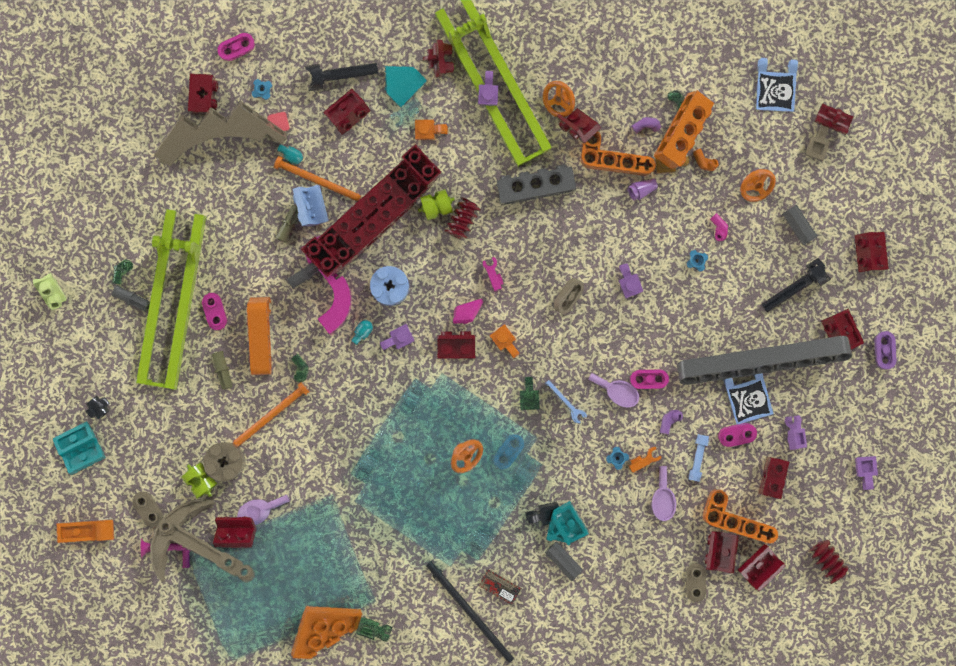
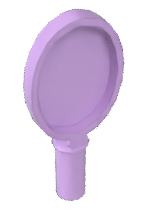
M593 373L588 378V380L605 388L609 398L618 406L629 408L635 406L639 401L638 391L626 381L616 380L609 383Z
M659 466V488L654 492L651 504L653 514L661 521L670 520L676 511L675 495L667 488V466Z
M288 495L273 501L271 500L268 503L260 499L251 500L241 506L237 516L252 517L255 525L267 519L271 509L288 503L290 500Z

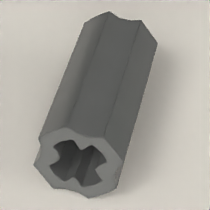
M798 205L793 206L782 214L803 246L818 237Z
M557 541L545 551L547 556L571 581L583 571Z

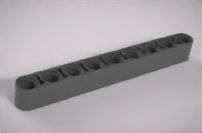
M838 336L683 360L677 363L680 384L690 385L846 361L852 358V352L848 337Z

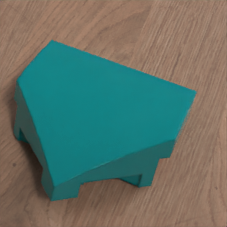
M385 66L386 94L399 107H402L427 81L415 67Z
M568 501L553 510L546 540H556L570 546L572 542L589 534L587 527L571 501Z

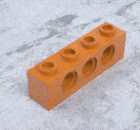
M698 90L688 93L657 148L654 157L670 169L681 167L686 161L688 151L695 145V138L703 130L705 120L711 115L714 102Z

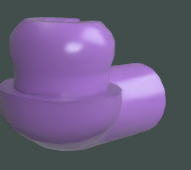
M644 117L631 126L636 134L644 128H651L653 132L661 129L660 121L657 118Z

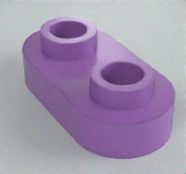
M883 331L878 333L874 339L875 362L880 369L887 370L893 368L897 361L896 340L891 332ZM883 337L887 339V343L885 345L881 342V339ZM884 356L888 358L886 364L882 362Z

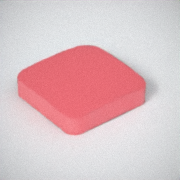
M285 112L268 115V120L283 131L290 129Z

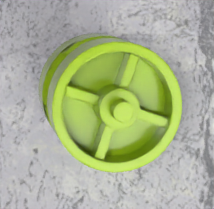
M446 189L435 192L433 197L430 194L420 197L422 206L418 209V212L425 213L427 221L437 218L439 213L442 215L453 213L451 204L455 199L454 197H448Z
M202 462L192 467L188 464L186 466L188 470L181 478L187 486L192 487L191 491L197 499L204 494L209 497L212 496L211 489L218 483L207 475Z

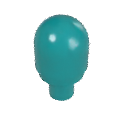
M282 144L279 145L277 151L284 154L283 158L294 165L302 162L303 154L301 151L291 146L287 148Z
M362 320L355 328V336L351 341L357 345L361 339L365 340L373 330L372 323L368 320Z

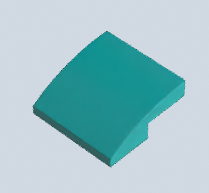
M87 421L52 438L57 452L62 457L70 475L106 458Z

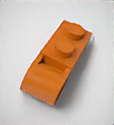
M113 520L57 523V543L114 539Z

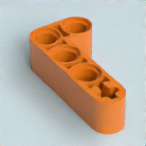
M598 131L593 135L596 137L597 143L590 144L587 141L582 144L580 160L585 168L648 176L656 167L654 159L649 156L600 150L601 135ZM590 154L594 157L595 161L588 163L585 161L584 156ZM610 157L613 160V164L608 166L604 163L603 159ZM630 160L632 167L625 168L622 161ZM645 162H647L648 166H650L647 171L645 170L644 166H638V168L635 169L636 164L644 165Z
M250 297L247 303L251 375H271L272 373L269 322L271 309H269L270 297Z
M715 489L709 493L703 512L705 523L765 543H774L778 539V531L773 526L725 512L728 503L726 492ZM716 493H721L723 497L720 503L714 502V495ZM714 511L717 514V518L715 521L710 522L708 515ZM733 517L735 525L729 528L726 524L727 520ZM748 523H752L754 526L751 533L745 531ZM760 530L766 532L769 531L770 533H772V536L767 537L766 535L760 534L759 532Z

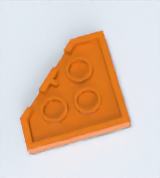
M306 606L291 651L292 658L312 659L318 655L317 652L324 647L329 648L340 641L341 636L348 632L356 631L362 617L361 609Z

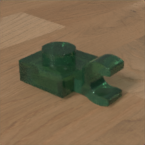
M525 377V390L520 391V410L540 409L539 390H533V377Z
M361 617L356 634L372 640L377 637L382 641L388 642L390 635L384 632L391 634L392 627L389 625L379 627V622Z

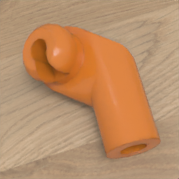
M702 149L692 152L699 168L707 171H714L718 168V161L705 158Z

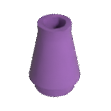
M654 178L634 182L628 186V192L632 200H641L652 191L658 189Z

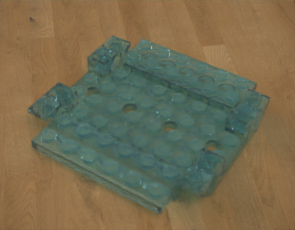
M443 373L438 377L432 388H429L415 378L350 473L366 484L355 502L450 567L462 550L476 560H479L543 465L527 454L537 440V437ZM396 431H400L404 435L403 440L399 443L395 442L392 438L393 433ZM475 439L480 441L483 445V454L478 464L466 473L454 472L451 468L454 448L468 440ZM477 450L473 453V456H472V458H471V462H472L473 459L475 458V456H476V454H477ZM433 453L436 457L435 463L427 464L424 459L425 455ZM462 460L457 461L458 467H465ZM465 475L468 478V483L465 486L458 485V476ZM490 498H499L500 505L497 508H492L489 505Z

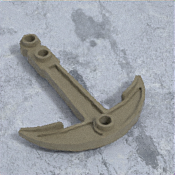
M191 500L176 506L159 522L154 531L150 552L153 570L161 582L165 581V567L168 559L166 551L171 542L215 563L218 568L234 577H238L243 582L247 583L253 580L255 572L250 566L244 565L240 560L226 552H220L182 528V525L190 516L194 518L203 510L215 505V500ZM166 525H169L167 530H163ZM228 561H232L230 566H226ZM248 570V573L243 576L242 572Z

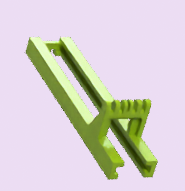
M460 0L472 22L468 21L462 27L458 26L455 30L444 8L435 12V16L450 44H452V48L478 95L479 85L485 84L465 49L461 38L477 30L541 148L532 155L524 157L498 107L484 105L517 167H520L537 156L550 151L552 147L493 41L485 15H479L472 0Z

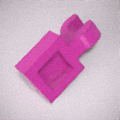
M492 257L493 265L488 266L484 260L483 267L487 271L494 292L502 289L501 285L504 283L500 273L496 274L497 260L495 257Z

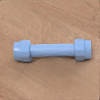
M697 435L695 444L698 445L693 469L689 472V480L700 482L702 475L700 468L705 446H708L709 436Z

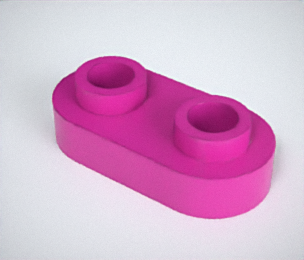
M241 33L220 43L218 54L224 61H232L251 52L255 47V41L250 34ZM244 41L249 42L247 47L242 46ZM231 49V54L226 55L225 51Z
M215 293L206 294L202 299V306L207 323L214 330H222L227 325V316L222 299ZM210 299H214L215 301L214 305L212 306L208 304V301ZM216 317L220 318L218 324L214 323V318Z
M661 369L636 370L630 376V383L636 389L664 388L669 382L668 374ZM657 375L661 376L662 381L660 383H657L655 381V377ZM637 376H641L643 378V381L641 383L636 382Z
M750 423L723 427L718 433V440L726 447L751 443L757 437V430ZM750 431V436L746 437L745 432ZM732 435L731 440H726V436Z

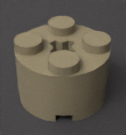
M231 442L212 445L204 456V470L212 479L217 481L235 479L245 468L246 459L240 447ZM226 457V461H229V464L223 466L221 459Z

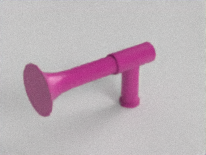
M142 538L141 558L150 552L151 545L143 541ZM170 543L167 551H182V568H190V550L176 543Z

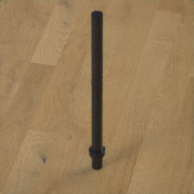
M430 561L426 567L433 574L432 577L442 584L504 659L510 663L514 657L442 574V569H438Z

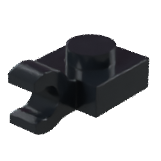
M558 502L538 505L539 511L525 512L526 520H528L529 524L541 521L543 526L549 525L553 510L559 507Z

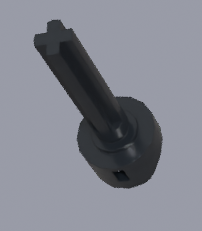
M377 62L324 71L320 69L319 64L305 66V69L312 75V82L308 87L309 91L323 89L324 81L378 74Z
M817 258L805 266L807 274L763 302L761 305L768 313L813 282L819 287L829 282L831 277L825 272L823 262Z

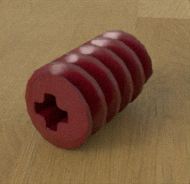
M460 197L463 202L457 203L460 209H454V213L457 216L450 217L454 223L447 224L451 230H444L445 233L459 240L461 238H468L464 232H471V229L467 225H474L471 218L478 217L474 211H481L477 204L463 197Z
M827 539L818 542L808 552L814 551L811 558H819L816 565L823 564L820 570L828 571L825 577L832 576L829 583L833 584L846 575L849 567L843 565L844 560L842 558L838 559L840 554L834 552L835 547L829 546L830 540Z

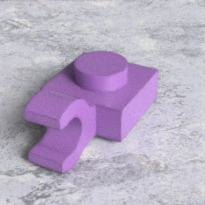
M485 71V85H479L478 105L497 106L498 86L493 85V71Z
M628 263L620 265L619 268L624 279L619 280V284L624 297L628 298L643 292L638 275H631Z
M407 324L389 332L391 338L380 342L383 350L393 345L400 349L415 340Z
M800 415L794 416V423L792 422V416L785 417V424L790 428L787 431L790 450L806 448L805 428L801 429Z
M876 456L855 458L857 477H863V490L874 489L872 476L878 475Z

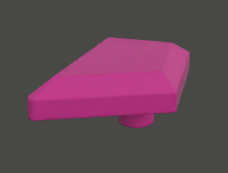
M478 299L456 306L453 323L467 324L473 322L483 304V300Z

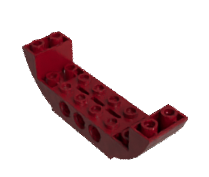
M414 144L401 156V162L320 237L316 238L314 236L300 250L327 278L333 276L359 257L420 200V197L430 189L442 171Z

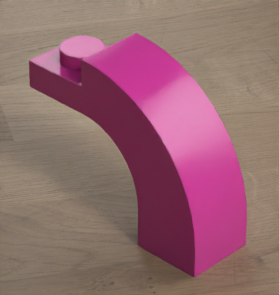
M321 272L333 289L334 302L331 308L319 317L318 320L326 331L332 335L347 320L351 310L352 295L350 287L343 276L336 280L337 274L327 278Z

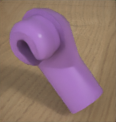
M672 410L666 413L662 418L660 433L669 434L671 424L681 421L683 413L679 410Z

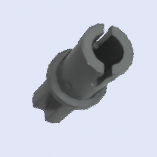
M314 263L304 269L300 268L299 272L287 278L293 289L306 280L310 281L309 278L320 272Z
M116 285L113 289L112 296L126 302V305H132L143 311H147L150 301L136 295V292H130L119 285Z

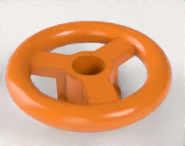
M552 81L543 90V103L551 115L556 117L560 114L565 118L574 110L575 96L566 83ZM556 86V95H554L553 99L548 100L550 89ZM554 104L561 105L566 111L558 112L551 106Z
M758 169L751 172L741 184V196L749 202L765 199L775 187V175L767 169ZM769 177L770 184L765 191L763 188L764 182ZM755 190L760 195L749 196L746 191Z
M472 439L460 443L454 448L451 458V468L454 472L466 473L478 464L483 454L481 442ZM477 450V454H476L475 458L473 459V461L471 462V458H472V456H473V453ZM462 460L465 467H458L457 461Z

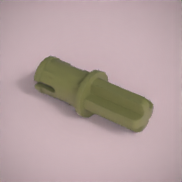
M291 206L285 220L281 221L282 225L275 236L276 239L284 243L287 242L292 229L296 227L294 225L298 219L297 206Z
M219 351L211 355L221 388L226 390L233 387L228 371L230 367H227L224 352Z

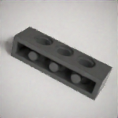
M567 165L556 166L555 170L550 171L548 168L539 169L534 174L522 172L518 174V177L511 178V175L502 176L496 183L501 205L576 191L572 166L567 167ZM552 176H556L559 178L560 183L552 185L549 179ZM533 180H538L541 183V187L534 189L530 183ZM518 183L523 189L520 192H514L512 185Z

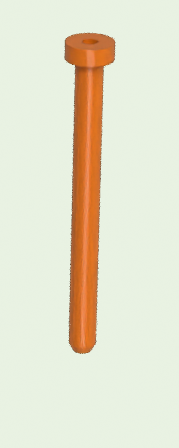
M278 156L273 168L277 170L282 168L352 200L359 201L361 198L358 193L283 161L281 156Z
M300 382L298 389L235 439L233 444L239 447L302 394L307 395L310 392L303 382Z

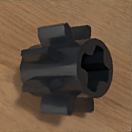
M95 396L86 404L88 409L85 412L90 418L96 416L99 420L110 411L107 408L110 403L105 397L100 399L98 396Z

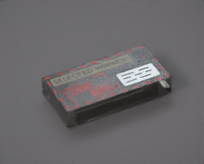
M487 569L478 585L510 605L514 603L522 589L490 569Z

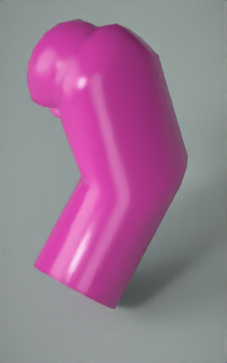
M716 213L710 218L716 226L715 239L717 241H724L728 234V224Z

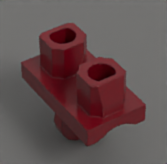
M436 40V43L432 44V49H427V56L422 57V62L428 63V69L434 68L435 78H441L443 75L454 72V63L444 61V56L452 55V44L443 43V40Z
M822 103L814 122L846 135L854 116L842 112L839 108L835 109Z

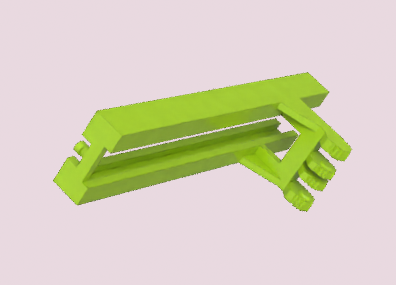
M166 209L162 236L154 235L152 238V247L157 249L158 259L136 383L177 390L206 216L194 214L190 241H181L172 238L177 212ZM172 248L173 251L184 249L188 255L166 382L164 384L152 382L151 379H148L169 253Z

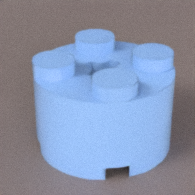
M385 266L379 268L373 274L370 281V290L373 297L379 303L386 306H395L403 302L408 296L409 281L404 272L399 268ZM391 281L395 288L387 291L385 284H389Z

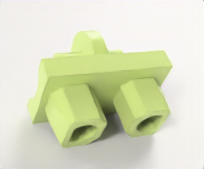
M51 273L41 279L33 280L35 288L51 310L61 307V302L66 301L65 294Z

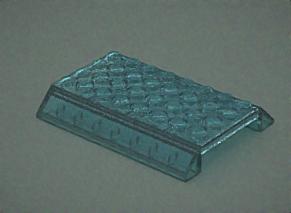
M333 494L256 525L257 530L252 548H215L240 560L244 565L250 566L255 572V576L250 582H243L238 577H234L218 568L215 563L190 552L194 575L221 643L232 660L296 635L306 606L359 609L376 602L371 586L366 581L340 516V509ZM228 561L226 566H230L232 561ZM244 570L242 575H246L248 570Z

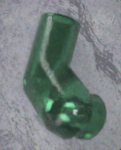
M673 90L668 93L667 97L669 101H674L677 104L678 112L685 97L680 91Z
M123 260L115 265L112 278L113 284L122 285L123 275L133 269V263L130 260Z
M296 354L291 358V361L297 366L294 380L301 383L308 377L309 366L299 354Z

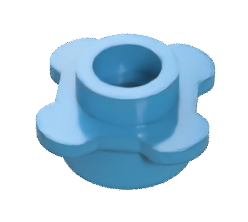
M256 79L252 96L254 98H264L265 100L269 99L272 83Z
M692 250L690 252V259L686 263L687 267L696 268L699 272L703 271L708 255Z
M614 447L612 449L613 452L606 457V461L612 463L615 469L620 470L625 461L629 460V455L620 451L619 447Z

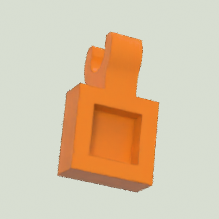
M415 120V140H435V134H448L447 124L435 125L434 120Z
M505 324L489 335L500 351L506 348L513 359L519 355L518 350L512 344L516 341V338Z
M649 448L647 455L643 458L639 455L631 459V464L628 465L630 471L634 473L652 462L659 461L661 456L653 458L651 455L652 451L657 448Z

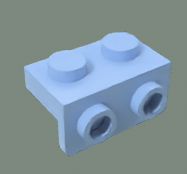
M319 185L293 189V200L297 205L298 219L302 226L313 227L328 222Z

